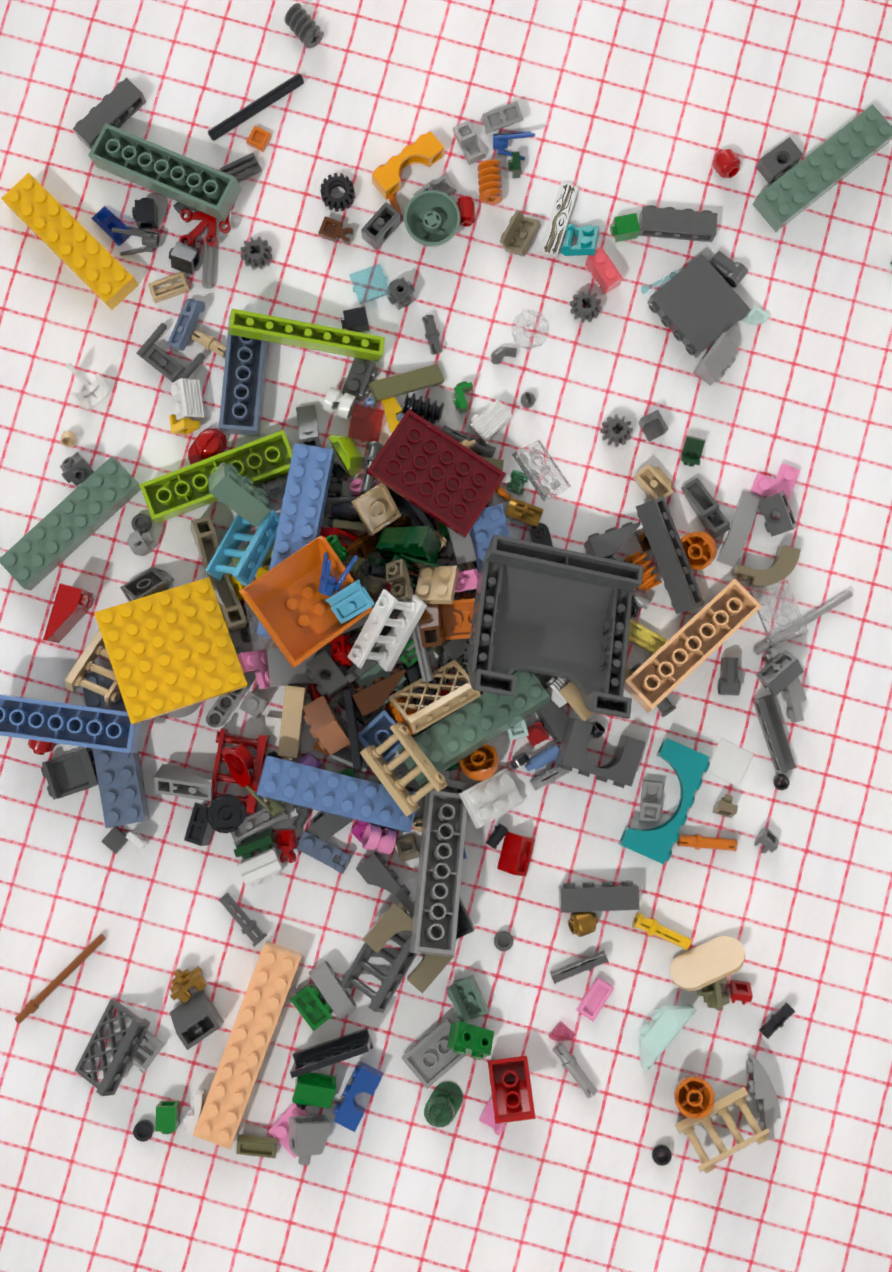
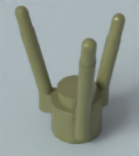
M248 785L246 786L250 794L265 807L268 813L271 812L273 817L286 810L285 802L265 798L267 800L266 803L260 796H256L254 790Z

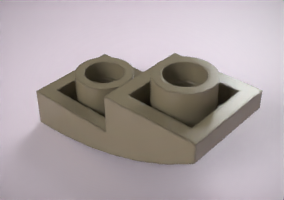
M400 559L387 563L386 582L391 584V594L399 602L412 600L410 579L405 561Z

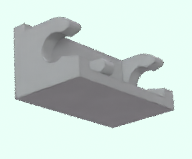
M517 101L482 114L480 119L481 124L485 125V134L524 120Z

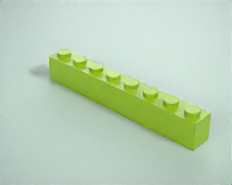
M233 308L231 309L228 326L229 335L377 362L383 356L385 337Z

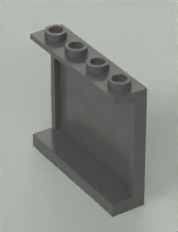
M702 254L651 295L647 302L649 309L653 313L658 314L662 324L672 330L675 339L679 342L681 341L686 346V351L690 355H694L695 358L715 342L723 332H727L738 321L743 320L751 311L747 304Z

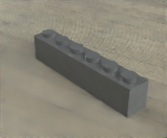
M664 496L636 506L638 518L641 520L644 534L649 541L651 552L655 557L658 570L662 575L665 589L668 591L671 605L676 614L705 604Z

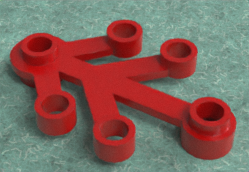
M183 209L180 212L181 219L186 223L193 220L202 221L188 235H182L179 242L184 243L185 240L189 239L186 244L195 247V239L209 226L205 241L210 247H215L218 244L216 237L217 218L203 212H190L188 209ZM230 213L225 222L221 221L218 225L224 234L231 231ZM228 225L226 229H222V227ZM211 238H214V241L212 243H209V240Z

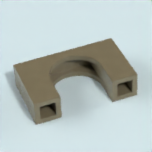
M394 901L363 936L362 940L378 953L396 933L401 931L412 932L413 917L407 913L409 909L401 902L397 904ZM424 954L419 964L407 976V980L423 994L452 960L454 955L444 957Z

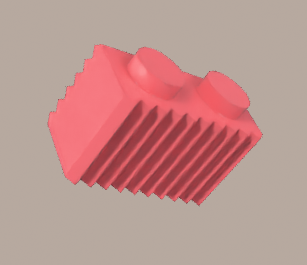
M600 247L596 250L595 255H588L585 266L591 275L594 276L593 278L596 279L595 281L598 282L597 284L600 285L604 294L618 287L623 277L604 249Z

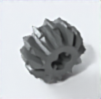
M259 236L256 240L251 237V242L244 240L245 247H241L240 250L243 253L241 254V259L245 261V265L247 267L251 265L253 270L257 266L262 270L263 264L269 266L268 260L272 259L273 256L271 254L272 248L268 246V241H262Z
M581 290L579 295H573V301H570V306L572 307L570 313L575 314V320L580 317L582 323H584L585 319L590 323L592 322V317H598V312L601 311L602 307L599 305L601 299H596L597 293L590 295V290H587L586 294H584Z
M615 414L614 419L609 416L607 417V422L603 421L602 426L604 428L600 430V433L605 434L602 437L603 441L609 439L607 445L610 446L614 442V446L618 447L619 442L625 445L626 440L631 439L630 433L633 432V428L629 427L631 421L624 422L625 416L620 420L618 414ZM614 428L620 430L619 434H615L616 431L613 432Z

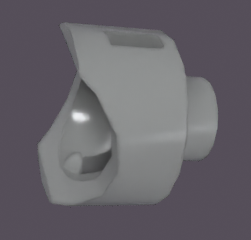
M139 530L131 533L127 540L133 553L140 556H146L151 553L150 545L155 542L149 531L142 534Z

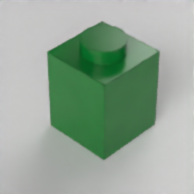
M637 213L614 217L610 225L611 236H614L615 242L638 238L640 228Z
M160 1101L156 1106L155 1132L172 1134L180 1125V1101Z

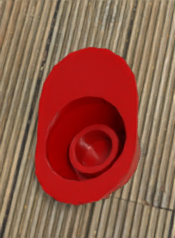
M216 428L203 430L189 448L188 459L190 464L223 453L227 447L225 434Z
M240 743L233 748H223L222 756L228 765L233 779L243 788H246L247 785L250 786L251 778L248 771L253 764V757L246 745Z

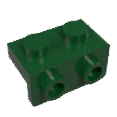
M269 828L238 845L235 844L237 849L233 851L236 857H242L244 860L254 856L253 852L260 850L264 852L271 849V845L277 842L272 829Z

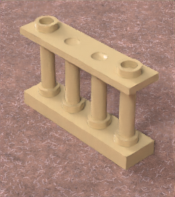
M98 629L64 681L66 689L73 693L77 687L82 686L105 696V705L110 708L112 703L118 700L120 689L114 672L94 662L101 655L109 658L104 647L105 644L100 629ZM93 671L114 680L110 689L86 680L85 675L87 672Z
M399 722L390 727L394 734L377 748L371 745L363 749L360 754L407 817L420 808L417 801L435 788L439 792L448 785L445 782L444 776L435 769L412 738L409 729ZM399 740L405 750L388 764L382 757V753ZM411 756L417 766L402 779H399L394 773V769ZM423 772L429 782L415 794L410 795L406 785Z
M745 1087L713 1103V1109L705 1117L700 1119L688 1117L675 1124L679 1134L684 1133V1135L688 1136L702 1162V1165L698 1166L700 1172L709 1173L716 1169L715 1164L755 1142L759 1145L769 1139L770 1130L768 1128L764 1131L761 1130L746 1104L748 1092ZM734 1104L737 1107L739 1106L755 1136L747 1140L743 1139L729 1114V1107ZM716 1114L722 1116L738 1144L729 1150L724 1146L711 1122V1117ZM700 1123L702 1126H705L720 1155L709 1160L694 1132V1126Z

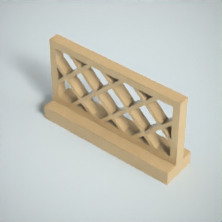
M456 660L432 672L433 679H441L440 684H431V681L423 682L421 678L389 696V700L409 725L413 734L418 733L481 696L480 691L472 689L468 674ZM456 668V675L447 674L448 670ZM445 679L454 680L453 686L443 685ZM458 680L467 682L461 687L457 686ZM418 687L424 688L423 694L414 693V690ZM428 688L438 689L436 695H428ZM441 690L451 691L445 696H440ZM401 697H408L406 703H398L396 700ZM417 698L421 700L419 705L410 704L411 699ZM425 699L434 700V702L428 706L423 705ZM408 709L417 710L416 713L409 717L407 715Z

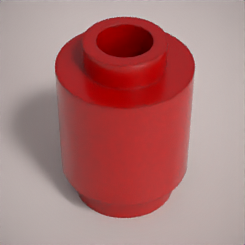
M470 196L459 197L456 204L460 211V224L463 227H469L475 222V204Z

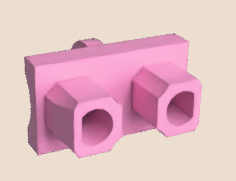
M478 569L459 572L455 592L477 589L480 575Z

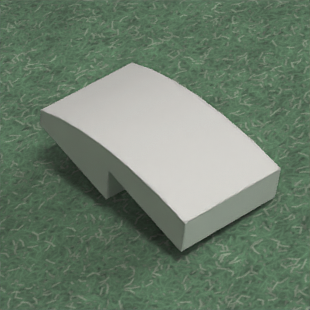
M206 1089L197 1090L191 1098V1109L194 1110H190L183 1120L186 1136H191L196 1128L205 1104Z

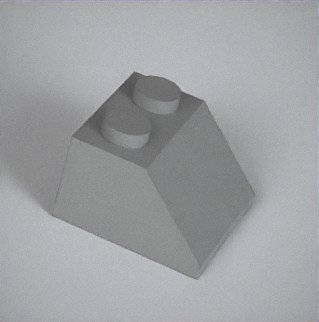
M725 332L722 333L693 372L710 386L715 381L718 383L725 375L722 372L726 366L730 368L736 360L734 355L737 353V349Z

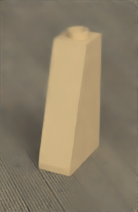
M285 686L278 756H283V760L294 761V758H299L305 721L303 716L306 714L303 707L307 705L309 693L307 688Z

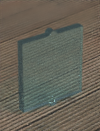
M380 264L349 275L353 284V292L356 293L360 304L388 295L387 277L384 276Z

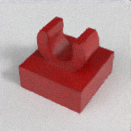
M730 980L729 989L732 1003H735V1000H740L742 1005H745L746 1002H751L753 994L750 983Z

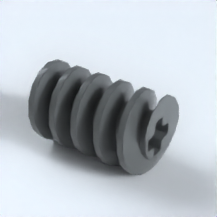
M300 3L290 7L284 19L287 26L299 37V40L306 48L317 46L322 40L324 32H320L319 25H315L316 22L311 20V16L306 14V10L302 8Z

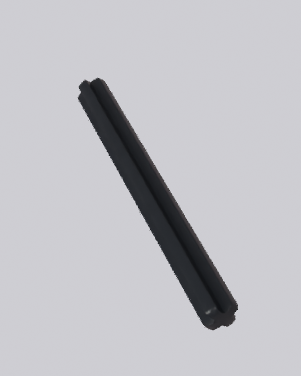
M297 73L208 130L209 137L215 141L303 85V77Z

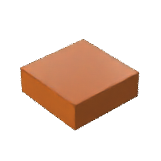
M254 125L246 143L264 152L272 135Z

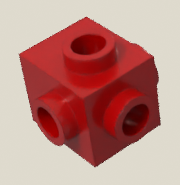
M342 635L331 641V653L334 663H339L340 666L344 667L352 665L353 662L348 658L353 647L348 639L352 636Z

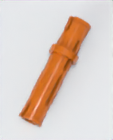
M680 834L677 846L694 847L696 850L707 848L736 851L738 843L737 839L704 837L700 834H695V836Z

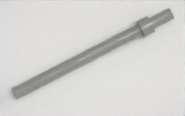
M847 590L777 635H771L765 639L764 643L753 649L754 653L759 655L769 648L776 647L778 642L853 596L852 592Z

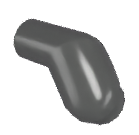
M293 805L298 814L293 825L302 829L309 817V809Z

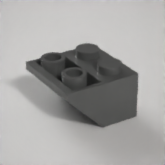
M204 990L199 991L186 1003H182L170 1011L176 1034L187 1050L215 1032L224 1023V1020Z

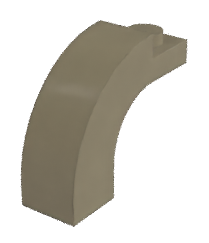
M781 545L777 547L774 562L768 569L757 570L737 565L733 567L732 575H736L737 579L743 581L750 579L749 587L760 588L773 585L785 579L794 570L801 549Z

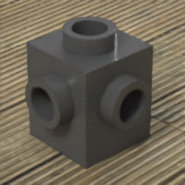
M404 277L399 280H393L389 287H387V298L392 305L395 304L398 310L409 306L414 301L415 289L410 281L406 282Z
M78 452L66 458L62 465H60L63 471L61 474L68 483L72 481L76 486L80 483L82 484L94 473L90 464Z

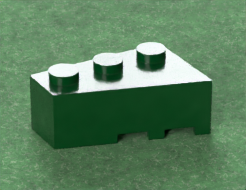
M430 526L383 528L376 549L382 558L391 559L396 552L435 563L441 544Z

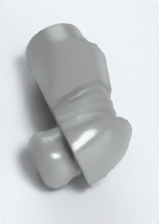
M637 588L632 591L633 603L639 608L647 610L652 599L648 598L646 594Z

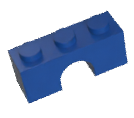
M364 1062L361 1063L360 1067H355L351 1075L354 1078L351 1085L347 1084L343 1090L342 1095L345 1097L342 1103L338 1102L334 1108V1122L353 1132L356 1131L364 1115L365 1108L356 1103L355 1096L361 1092H366L373 1096L382 1079L383 1072Z

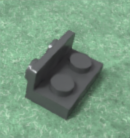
M354 358L342 389V394L349 393L356 396L357 400L364 401L365 396L368 397L371 391L369 384L372 379L375 380L378 373L376 362L371 361L369 363Z

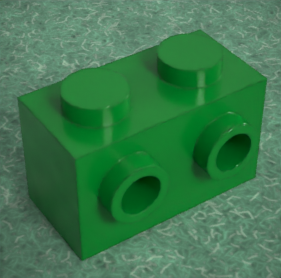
M457 1021L450 1026L447 1048L453 1049V1052L456 1054L465 1055L466 1053L470 1054L473 1059L483 1060L484 1057L491 1055L494 1031Z

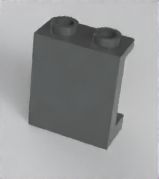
M86 747L77 752L42 762L41 772L43 777L47 779L49 785L47 786V791L53 800L98 786L92 748Z

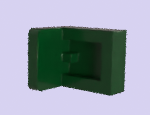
M686 435L680 454V459L684 465L691 467L700 465V457L705 439Z

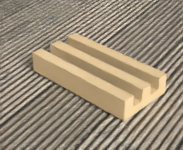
M184 272L148 284L155 303L190 291ZM182 279L180 282L154 290V288Z

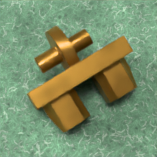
M512 497L505 516L537 528L544 509Z
M199 966L191 972L188 969L183 972L180 969H176L174 971L175 978L171 980L173 986L170 987L172 992L170 997L173 1000L178 999L182 1003H186L192 997V993L189 991L191 987H194L198 992L206 987V981L202 976V969Z

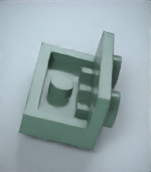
M474 975L454 981L447 988L448 997L452 1001L460 1021L467 1023L469 1020L486 1015L489 1012Z

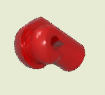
M308 684L312 701L322 696L316 688L317 684ZM324 695L327 702L330 703L331 698L327 699V697Z

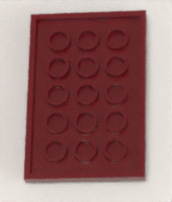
M410 409L407 410L366 471L368 475L464 538L506 475L505 472Z

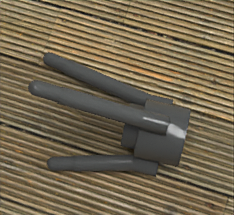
M130 226L127 227L128 230L112 228L113 232L142 237V245H146L145 248L120 252L121 256L153 252L154 248L159 247V233Z

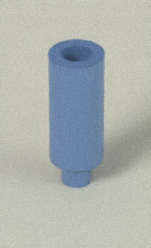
M554 743L529 758L530 762L524 765L528 772L532 769L537 771L555 760L559 752L558 746Z

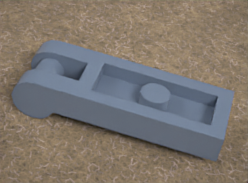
M190 298L185 301L167 343L168 346L181 351L185 350L199 314L205 310V303L203 301H195Z
M306 830L296 848L342 874L346 870V863L352 858V855L326 841L322 842L319 837ZM336 855L341 857L338 863L333 861Z

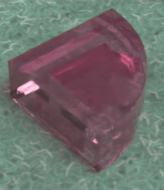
M562 1021L548 1035L554 1041H567L576 1036Z

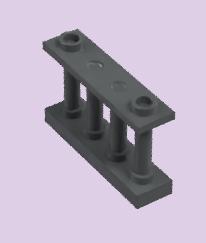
M396 933L390 938L401 946L402 950L398 957L393 956L384 948L377 953L391 964V969L387 975L368 962L375 951L364 943L350 969L343 975V981L340 986L350 989L355 986L371 998V1004L369 1005L371 1010L383 1013L418 954L410 952L411 937L405 940ZM363 969L381 981L382 985L378 992H375L358 979Z

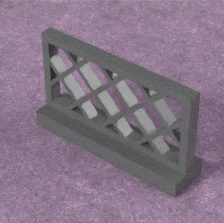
M110 999L75 1071L96 1087V1092L99 1095H115L151 1022L147 1019H141L117 1000ZM115 1006L118 1010V1017L113 1019L112 1010ZM129 1017L132 1019L129 1028L126 1029L124 1018ZM119 1020L120 1031L115 1033L113 1022ZM108 1024L109 1035L103 1037V1028ZM121 1034L122 1042L117 1047L115 1036ZM110 1038L111 1049L105 1051L104 1040ZM99 1042L100 1053L94 1055V1046ZM112 1052L113 1059L110 1065H107L106 1054ZM101 1056L102 1067L96 1069L95 1058ZM88 1060H90V1072H86L83 1069ZM103 1070L104 1077L100 1083L98 1081L97 1072Z

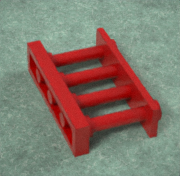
M221 728V731L217 732L216 743H218L211 782L213 799L223 794L217 793L219 781L237 784L232 775L220 773L222 762H226L222 756V749L225 748V744L238 745L244 743L246 746L254 747L257 750L256 757H253V764L251 766L253 774L250 776L251 784L249 786L257 792L270 736L259 735V738L248 739L227 735L228 729ZM250 792L249 796H236L247 807L246 812L255 813L257 811L258 800Z

